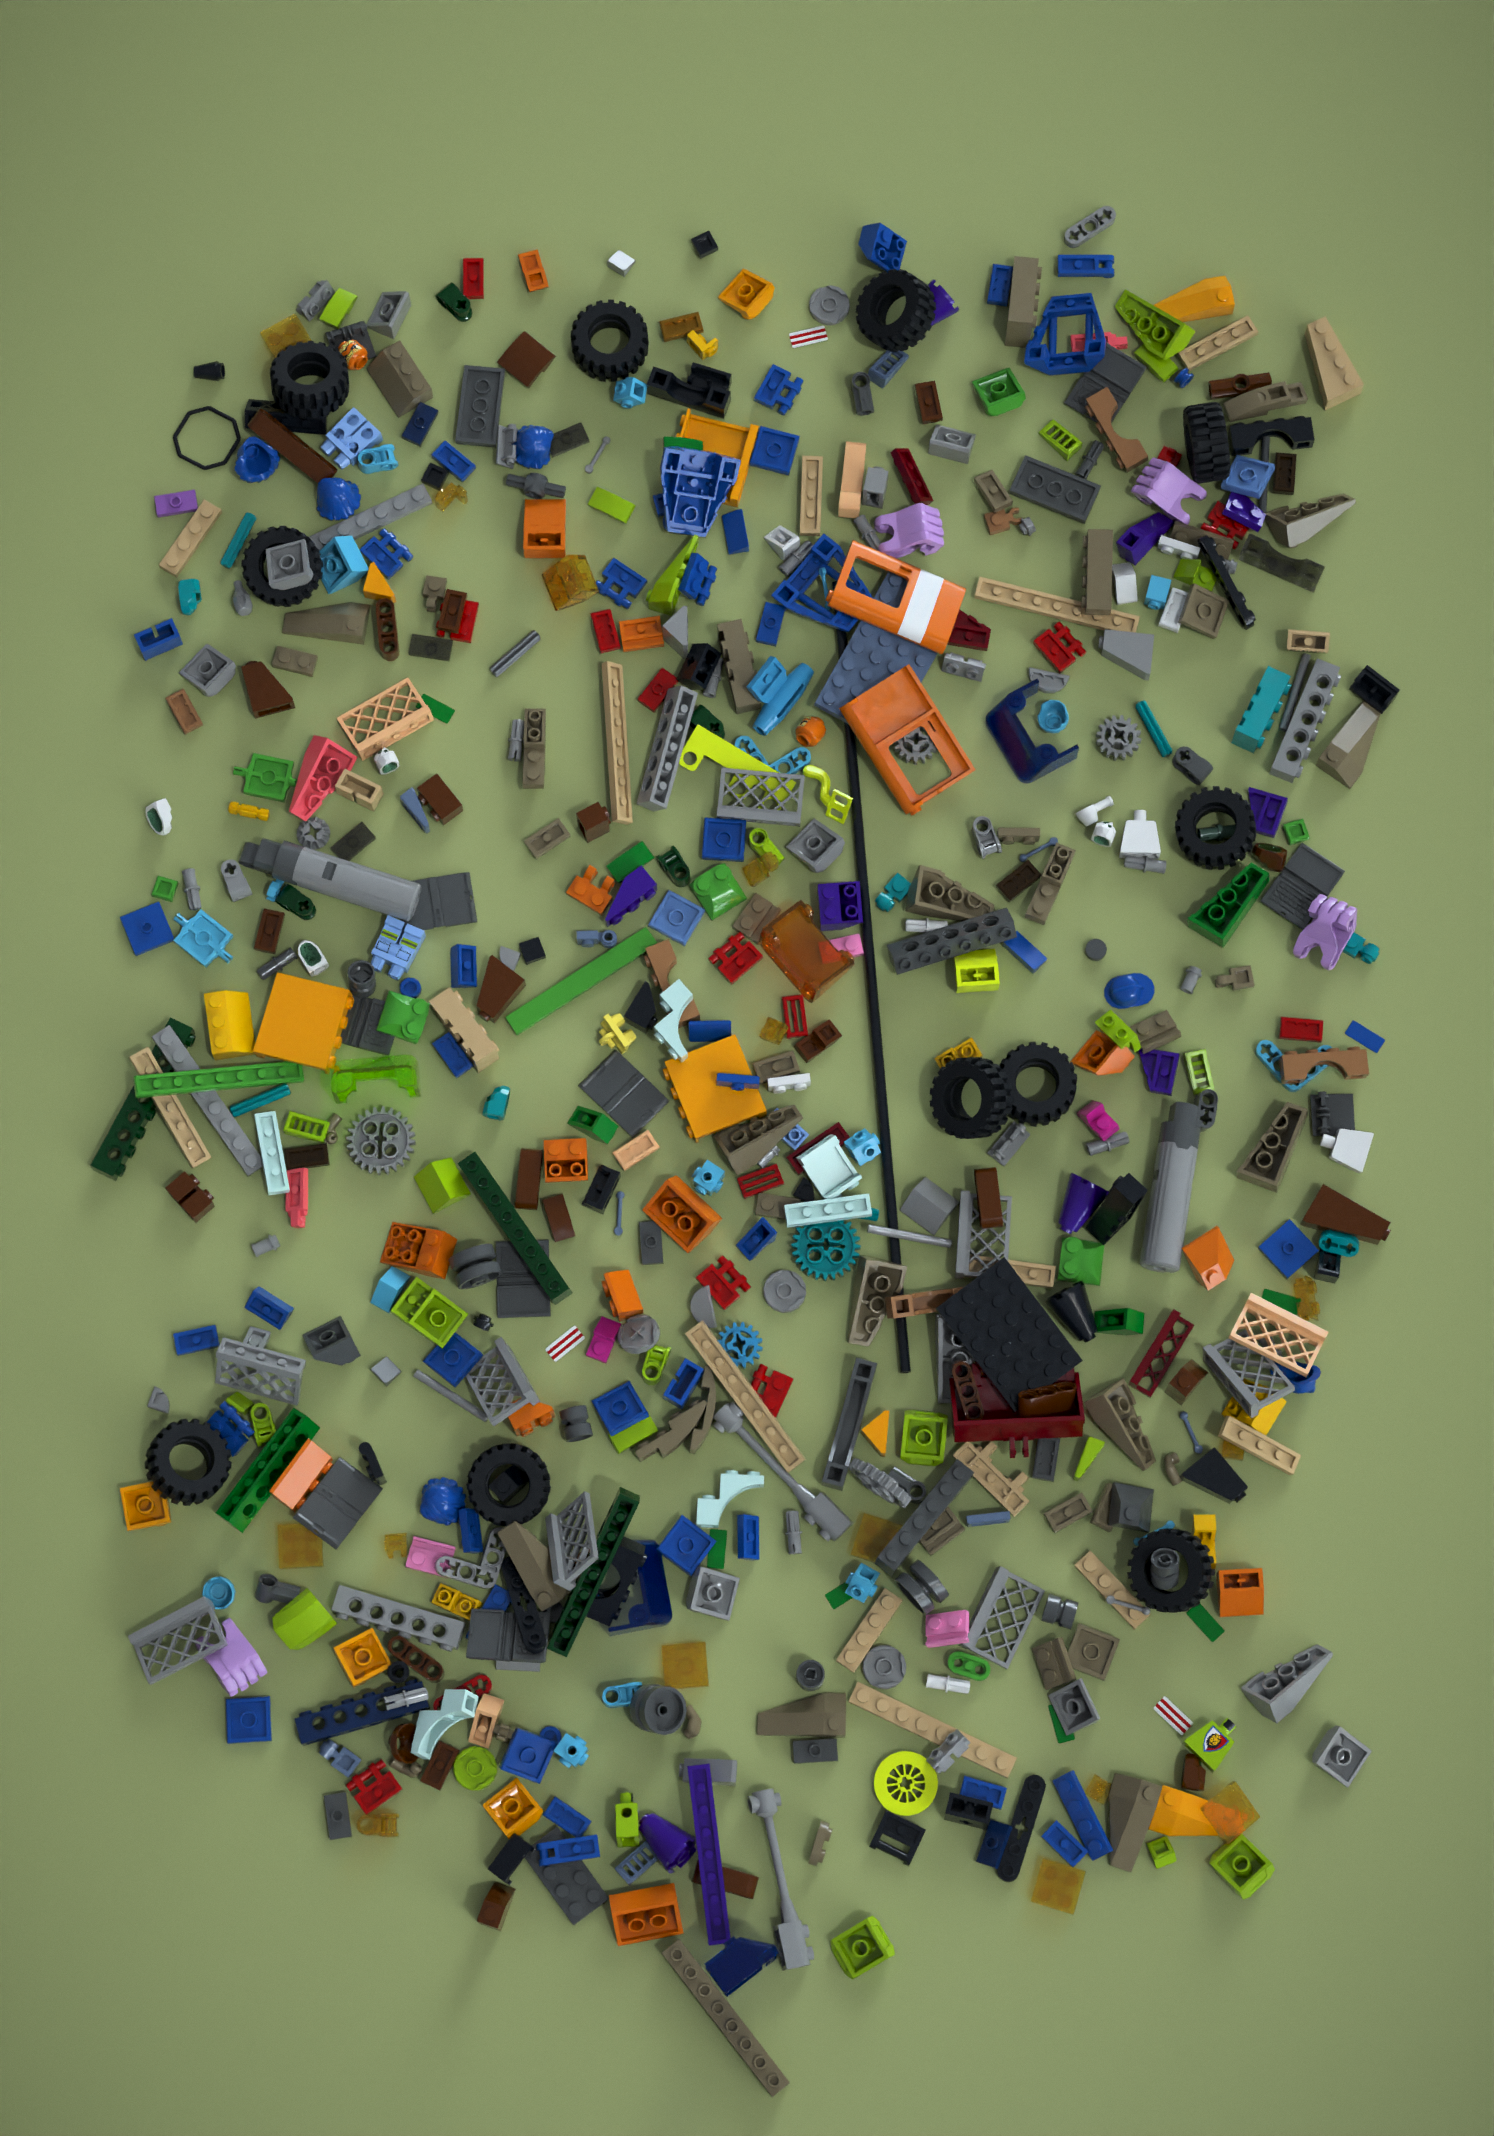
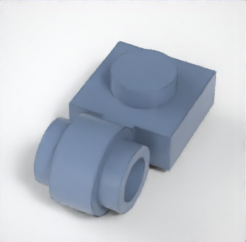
M598 930L577 931V944L582 945V947H593L594 944L601 942L605 948H612L617 943V935L612 930H605L604 932H598ZM608 937L612 938V940L607 941L605 939Z
M332 1740L324 1741L319 1747L321 1750L318 1753L327 1760H330L331 1757L335 1758L331 1765L349 1778L362 1760L345 1747L338 1752L339 1745Z

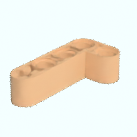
M846 441L838 517L853 519L859 517L866 443Z

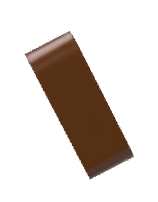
M382 598L376 603L379 647L381 655L385 660L394 661L398 658L400 652L396 612L393 602L388 598ZM385 607L391 609L388 613L381 612ZM385 627L393 628L392 631L388 633L383 632V629ZM388 646H393L394 650L391 652H386L385 648Z
M521 1148L515 1202L516 1209L537 1210L543 1150Z
M996 1167L974 1169L981 1229L1003 1227Z
M956 1360L951 1366V1373L963 1412L968 1420H981L984 1416V1409L971 1367L965 1360ZM959 1365L967 1367V1372L962 1376L955 1373V1369ZM969 1385L973 1387V1393L970 1396L962 1394L964 1386ZM972 1406H977L980 1409L976 1417L968 1415V1410Z
M1060 1382L1021 1391L1018 1394V1415L1021 1418H1035L1071 1410L1076 1407V1384L1072 1382Z
M395 1636L389 1640L388 1649L399 1661L407 1664L409 1668L431 1683H438L443 1679L444 1669L439 1662L401 1636ZM396 1642L404 1643V1649L401 1652L393 1651V1645ZM415 1654L422 1656V1661L418 1665H413L410 1662L411 1657ZM431 1667H438L440 1669L439 1675L435 1678L428 1675Z
M697 1860L691 1882L701 1885L699 1860ZM722 1866L725 1892L753 1899L759 1877Z

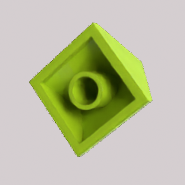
M452 1157L431 1162L414 1176L433 1214L471 1195Z

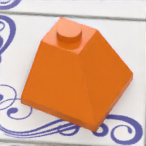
M1096 1030L1071 1062L1073 1065L1099 1076L1122 1073L1135 1056L1127 1046L1120 1049L1107 1035Z
M1218 1226L1181 1248L1196 1280L1208 1291L1226 1280L1234 1258Z

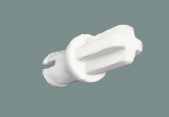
M926 918V920L907 919L905 922V930L910 932L926 933L948 926L947 921L929 920V918Z
M928 1674L926 1688L945 1690V1693L953 1691L968 1694L970 1681L950 1678V1675L943 1677Z

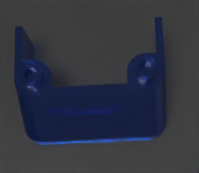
M1038 679L1009 693L988 712L985 720L988 730L1018 780L1026 784L1077 758L1079 751L1078 745L1060 754L1051 744H1042L1036 748L1016 714L1024 709L1026 699L1038 693Z
M633 1540L646 1546L644 1553L647 1555L643 1567H638L644 1603L634 1605L629 1610L628 1618L630 1624L608 1628L610 1636L666 1626L672 1620V1609L662 1555L656 1551L659 1544L654 1540Z
M733 1936L724 1943V1949L707 1961L705 1966L709 1974L728 1997L780 1956V1951L774 1944L744 1937L736 1939Z

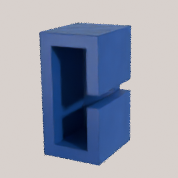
M172 618L155 625L159 635L156 638L151 627L134 634L145 661L183 645Z
M685 1358L675 1374L676 1380L672 1379L663 1394V1399L683 1410L701 1380L704 1369Z

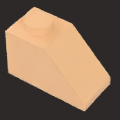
M483 1694L475 1712L468 1742L489 1749L494 1736L493 1730L495 1725L498 1724L502 1712L503 1699Z

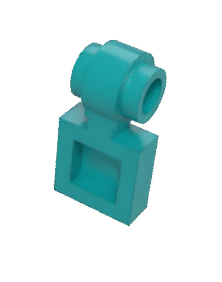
M897 873L884 887V891L887 893L882 892L876 898V906L882 911L889 912L895 905L894 899L900 903L907 896L911 883Z
M1353 933L1342 952L1354 959L1360 953V959L1365 963L1371 964L1377 959L1379 948L1372 943L1363 946L1366 939Z

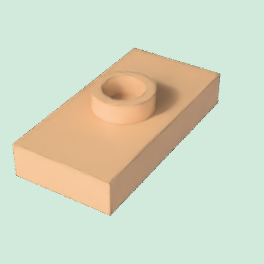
M646 1130L614 1151L613 1155L622 1169L626 1171L660 1149V1146L649 1130Z

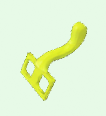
M814 765L805 766L802 774L806 777L818 779L821 782L820 800L827 807L825 815L844 825L853 798L834 789L832 796H830V778L828 774L820 767ZM836 795L846 798L848 801L847 805L836 801ZM834 808L842 812V819L832 815L831 809Z

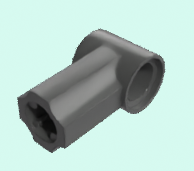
M857 372L852 377L851 390L854 396L856 414L865 416L874 413L870 378L865 372ZM863 381L866 385L859 387L856 385V382Z
M897 1467L890 1471L888 1475L896 1480L898 1486L908 1493L912 1499L910 1502L914 1504L923 1502L926 1498V1488L922 1482L916 1481ZM913 1488H920L923 1491L920 1497H913L910 1492Z
M263 1574L259 1577L254 1595L256 1600L262 1603H270L275 1600L288 1604L299 1595L301 1587L278 1582L275 1576Z

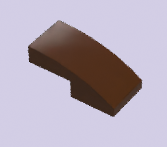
M829 1019L815 1028L811 1034L797 1042L794 1048L803 1060L808 1063L840 1039L842 1034Z
M563 1193L542 1199L554 1241L558 1242L574 1237L575 1232Z

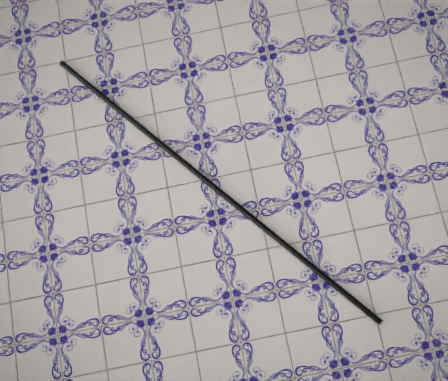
M837 581L832 582V590H834ZM836 629L838 659H840L848 645L847 632ZM844 722L850 797L853 798L851 810L857 879L860 881L863 916V923L861 925L888 1228L899 1230L856 735L849 724ZM889 1237L890 1260L902 1265L899 1238ZM904 1286L897 1295H904ZM906 1317L896 1318L900 1373H910Z

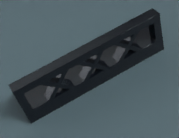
M248 399L245 408V428L250 429L248 423L259 408H261L292 432L322 435L327 433L328 416H318L317 419H312L311 417L302 419L298 415L294 417L288 414V411H283L275 401Z

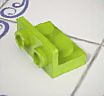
M1111 1009L1095 1021L1096 1026L1120 1049L1127 1046L1134 1053L1141 1049L1137 1034Z

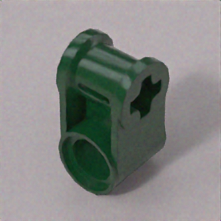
M450 282L435 295L438 302L458 321L466 322L472 317L469 299L461 293L454 283Z
M700 704L693 711L690 726L694 730L697 724L710 732L714 730L713 734L724 739L723 723L706 707Z
M674 845L663 855L656 856L660 867L667 873L674 885L685 887L690 883L689 867ZM684 872L686 876L684 878H677L676 874Z
M286 884L275 899V902L303 920H311L315 917L316 908L312 900L292 885Z

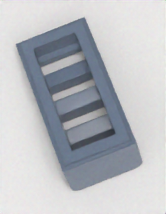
M887 350L869 369L870 381L880 388H884L906 362L909 355L900 350L897 352ZM891 354L894 355L895 357H897V358L899 359V361H897L895 358H893V357L891 356Z
M412 787L400 796V801L424 833L427 834L430 832L429 823L417 794Z
M645 1841L614 1869L630 1886L659 1859L647 1841ZM645 1847L654 1855L652 1859L643 1851ZM639 1853L648 1862L647 1864L644 1865L638 1859L637 1855ZM632 1859L641 1868L639 1871L630 1863ZM626 1865L634 1873L632 1877L624 1870Z

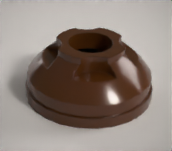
M412 1723L398 1725L389 1738L388 1744L390 1745L391 1753L400 1763L410 1764L419 1758L411 1753L416 1726ZM397 1738L400 1739L399 1749H397Z

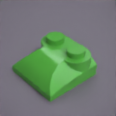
M1010 368L972 381V385L983 403L987 415L998 416L1016 409L1026 399L1024 390Z
M725 863L713 867L689 884L690 889L705 909L711 921L747 900V897L732 875L730 868Z
M388 991L376 1031L417 1044L426 1022L430 1004L420 998L414 999Z
M1062 1237L1057 1281L1076 1283L1082 1280L1084 1284L1100 1286L1104 1245L1099 1242L1079 1240L1076 1237Z

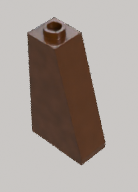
M1324 1184L1300 1223L1304 1227L1320 1231L1332 1230L1353 1235L1360 1241L1376 1245L1379 1244L1380 1240L1385 1241L1391 1232L1388 1229L1391 1222Z

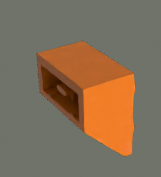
M586 1138L544 1140L545 1183L588 1181Z
M629 1269L605 1273V1280L601 1282L606 1298L611 1297L609 1306L613 1317L618 1316L619 1322L630 1317L643 1314V1307Z
M529 1402L507 1418L516 1436L521 1435L525 1437L534 1431L533 1428L539 1425L545 1427L552 1423L555 1414L550 1405L539 1402L533 1406Z
M1262 1568L1218 1570L1216 1581L1219 1617L1264 1614Z

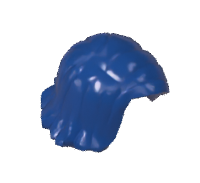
M522 426L517 432L516 442L512 443V445H516V462L528 469L530 467L541 469L543 465H547L550 461L553 431L543 426Z
M255 436L249 437L238 449L235 471L240 475V479L247 483H260L262 480H267L273 475L275 469H278L280 456H278L277 450H274L260 438Z
M323 478L318 482L317 511L320 512L322 517L330 521L333 519H348L349 516L354 515V510L360 507L361 494H359V488L355 483L352 484L351 481H345L341 478Z
M445 1477L430 1479L428 1484L423 1486V1496L420 1505L422 1516L446 1526L456 1523L459 1519L458 1510L464 1509L466 1505L464 1502L466 1494L463 1493V1487H458L455 1480H449Z

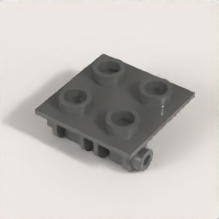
M364 321L326 332L329 345L335 348L336 351H338V347L342 342L356 340L367 350L368 360L376 357Z
M1321 1091L1317 1095H1310L1313 1136H1323V1134L1335 1136L1338 1129L1355 1130L1353 1094H1326L1325 1091Z

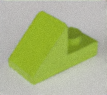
M1181 559L1173 578L1188 585L1195 583L1212 592L1217 581L1212 570L1201 566L1202 560Z

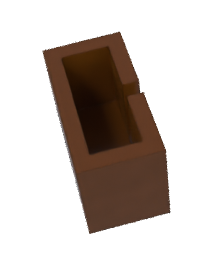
M437 773L417 787L419 794L417 797L423 806L427 805L432 810L429 812L436 822L440 821L443 826L463 812L462 804Z
M599 802L576 813L578 827L587 843L610 832V814L605 806L601 807Z
M184 1171L165 1189L191 1219L197 1223L215 1207L212 1202L214 1197L207 1189L202 1191L198 1187L200 1182L193 1174L189 1176Z

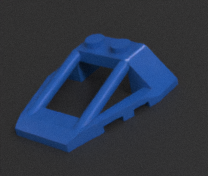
M1092 293L1051 297L1042 315L1043 319L1040 325L1036 326L1032 340H1029L1026 345L1024 363L1048 375L1091 371L1104 358L1106 338ZM1086 314L1084 351L1056 354L1057 317ZM1049 324V347L1047 348V345L1041 344ZM1093 325L1096 339H1093Z
M823 534L813 545L810 554L787 581L784 580L771 596L792 612L838 630L849 632L859 619L840 611L834 615L804 594L820 575L819 568L825 567L826 574L837 581L840 573L828 564L834 557L842 567L846 558L841 547L826 534ZM852 566L849 574L852 581L847 579L846 586L873 598ZM800 600L802 603L810 607L812 610L796 603V601Z

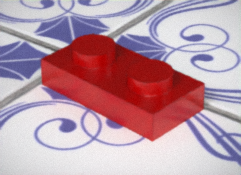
M463 258V295L468 299H484L483 258Z

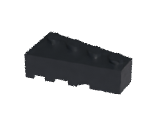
M1130 1173L1124 1178L1119 1176L1114 1181L1113 1186L1108 1191V1195L1104 1198V1202L1085 1228L1103 1245L1133 1217L1148 1191Z

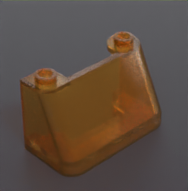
M800 900L762 928L759 943L796 989L803 994V997L812 1003L854 966L855 962L854 957L849 951H838L814 924V911L811 906L804 904Z

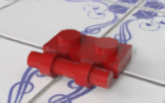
M1217 501L1207 517V520L1213 524L1210 526L1204 522L1200 529L1233 540L1234 537L1243 540L1250 528L1223 515L1222 512L1225 504ZM1220 527L1221 529L1227 531L1228 534H1223L1222 532L1218 531V528ZM1234 540L1232 546L1234 550L1237 549L1239 542Z
M466 600L459 633H451V640L471 643L479 602ZM441 603L440 611H442L443 603ZM438 620L436 624V636L443 638L445 635V631L438 630Z
M1059 621L1054 625V628L1058 631L1056 634L1048 629L1036 638L1033 644L1060 674L1076 661L1072 653L1076 652L1082 657L1086 654V650L1082 647L1083 644L1071 635V630L1067 626L1064 627ZM1064 638L1070 646L1066 648L1060 640Z
M741 932L727 939L728 942L721 948H716L713 951L714 954L708 958L713 965L718 960L722 962L718 967V971L731 985L763 959V955L750 941L743 946L740 944L745 938ZM732 948L736 949V952L729 958L725 955Z
M722 1255L717 1260L722 1266L717 1270L711 1264L696 1277V1280L702 1287L709 1285L711 1297L723 1310H726L740 1298L736 1291L737 1288L741 1287L744 1292H747L751 1286L748 1284L747 1278L743 1274L740 1275L734 1268V1263L731 1260L728 1261ZM728 1273L734 1279V1282L730 1284L723 1275Z
M760 1364L758 1370L753 1373L752 1377L754 1379L751 1386L757 1393L761 1382L767 1384L763 1395L757 1394L776 1418L791 1387L793 1378L775 1370L771 1377L765 1375L768 1367Z
M382 1759L375 1764L371 1763L368 1765V1769L360 1775H354L352 1777L353 1780L346 1784L350 1792L356 1787L361 1791L354 1798L366 1815L403 1790L391 1771L384 1775L380 1773V1770L386 1767ZM374 1775L377 1780L366 1787L363 1782Z

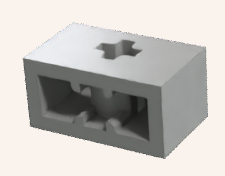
M877 466L873 468L868 467L863 488L862 505L883 508L888 484V471L884 468Z

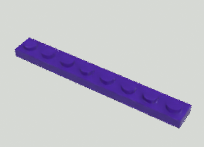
M710 1763L687 1766L709 1946L731 1943Z

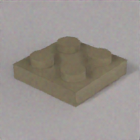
M1194 583L1190 585L1178 622L1212 639L1217 638L1229 600Z
M1079 1623L1068 1651L1072 1668L1105 1681L1120 1639Z

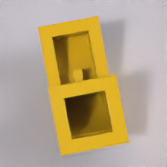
M1215 1514L1193 1515L1192 1535L1199 1537L1202 1540V1545H1207L1210 1550L1207 1553L1209 1556H1213L1214 1563H1211V1569H1215L1216 1516Z

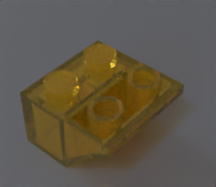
M568 554L542 574L556 611L585 602L599 592L585 555Z

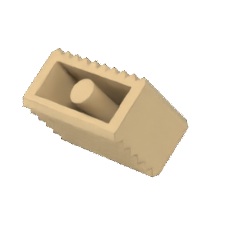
M1288 629L1287 649L1288 651L1291 649L1292 651L1304 650L1306 652L1308 650L1309 652L1317 651L1318 653L1320 651L1321 653H1327L1329 651L1330 633Z

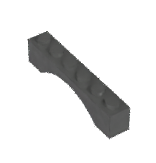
M856 1357L839 1424L822 1479V1486L843 1491L849 1469L848 1466L852 1459L877 1368V1363Z
M957 1459L879 1554L875 1564L892 1577L934 1522L971 1480L974 1472Z

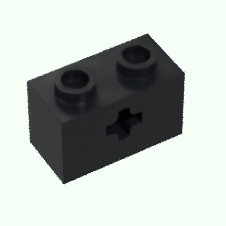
M708 643L692 644L676 680L690 690H705L722 653Z
M950 1792L944 1820L987 1830L993 1803Z

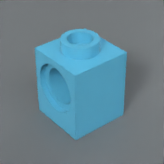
M1151 575L1144 605H1148L1149 608L1154 610H1164L1171 580Z

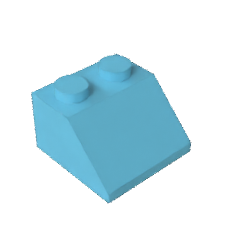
M352 536L334 537L319 551L321 554L320 558L323 561L321 580L328 594L358 582L369 570Z

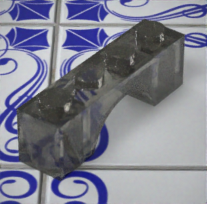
M1250 533L1239 557V560L1313 593L1325 569V566L1307 558L1294 559L1276 551L1269 541Z

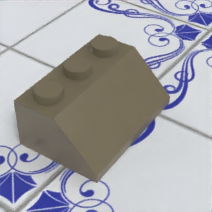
M400 340L382 350L367 367V371L398 418L417 408L420 402L425 403L433 398L432 388Z

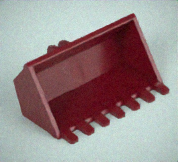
M973 1363L972 1373L983 1405L984 1416L981 1420H968L963 1412L954 1379L949 1378L954 1442L1009 1441L1010 1458H1015V1441H1022V1455L1026 1458L1029 1457L1028 1440L1083 1436V1424H1085L1079 1372H1074V1368L1053 1384L1060 1382L1076 1384V1407L1071 1410L1035 1418H1021L1018 1415V1410L1013 1413L988 1378L981 1376L979 1366ZM962 1365L957 1366L955 1369V1373L959 1376H962ZM967 1385L962 1388L964 1396H970L973 1393L972 1386ZM972 1406L968 1410V1415L976 1417L980 1409L977 1406Z

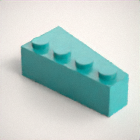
M1270 666L1267 667L1256 689V693L1250 700L1248 710H1245L1235 730L1232 744L1253 754L1256 748L1261 749L1265 741L1263 734L1265 730L1270 731L1274 719L1271 718L1274 712H1279L1283 704L1280 699L1282 695L1287 696L1292 686L1289 683L1291 676Z

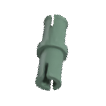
M1217 824L1215 827L1198 828L1197 835L1201 841L1214 839L1223 841V838L1233 836L1236 826L1235 824L1225 826Z

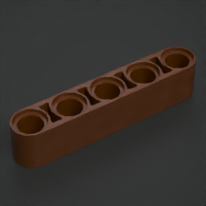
M259 408L248 423V427L315 482L318 483L323 478H333L338 471L335 466L264 409Z

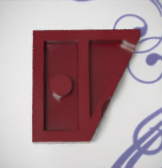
M959 609L947 645L988 651L991 629Z

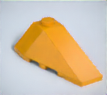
M1219 276L1204 279L1154 304V306L1181 322L1231 315L1233 314L1235 302L1232 288L1227 278Z
M1162 1785L1157 1807L1148 1830L1166 1836H1235L1240 1834L1246 1814L1184 1791Z

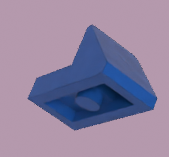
M762 1217L736 1246L751 1261L766 1245L775 1241L777 1232Z

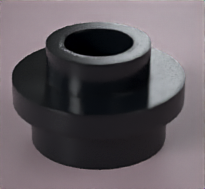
M480 1313L479 1316H474L473 1318L475 1320L473 1325L485 1331H489L490 1327L494 1326V1323L491 1322L492 1318Z

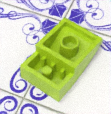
M417 1276L390 1311L394 1316L442 1349L468 1316V1313Z

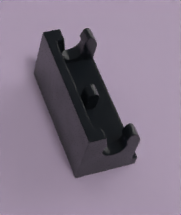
M693 362L687 384L697 387H709L712 385L729 391L732 384V374Z
M1368 665L1356 677L1355 682L1349 688V690L1381 714L1395 700L1400 689Z
M604 1165L599 1166L582 1202V1206L604 1214L621 1178L620 1172Z
M513 1833L488 1870L510 1885L512 1883L509 1879L529 1850L534 1853L536 1848Z

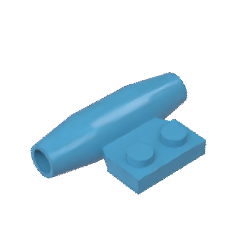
M770 656L746 687L757 701L764 703L752 726L757 733L766 736L784 720L806 690L814 674L812 668L801 663L790 674L786 675V669L776 657Z

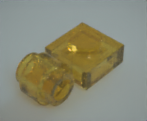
M768 852L762 855L761 858H756L743 867V872L750 886L755 887L769 878V873L779 868V861L775 854Z

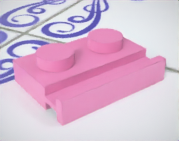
M413 1536L405 1567L443 1577L435 1571V1562L443 1556L453 1558L456 1547ZM447 1560L444 1563H440L443 1572L451 1568V1566L447 1565Z
M967 1610L926 1616L925 1636L927 1637V1642H925V1645L928 1648L969 1643V1612Z

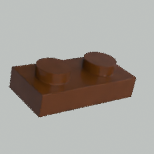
M935 381L915 384L922 424L943 421Z
M450 589L446 590L438 630L459 633L467 593Z
M269 909L263 910L254 946L256 951L276 953L285 918L284 912Z
M439 1741L420 1781L441 1791L460 1751Z

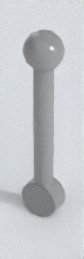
M609 437L603 438V443L590 465L585 466L586 473L590 474L593 472L594 464L605 446L611 441Z
M1111 1595L1106 1598L1107 1604L1115 1603L1141 1611L1144 1615H1149L1151 1611L1149 1607H1139L1116 1600Z

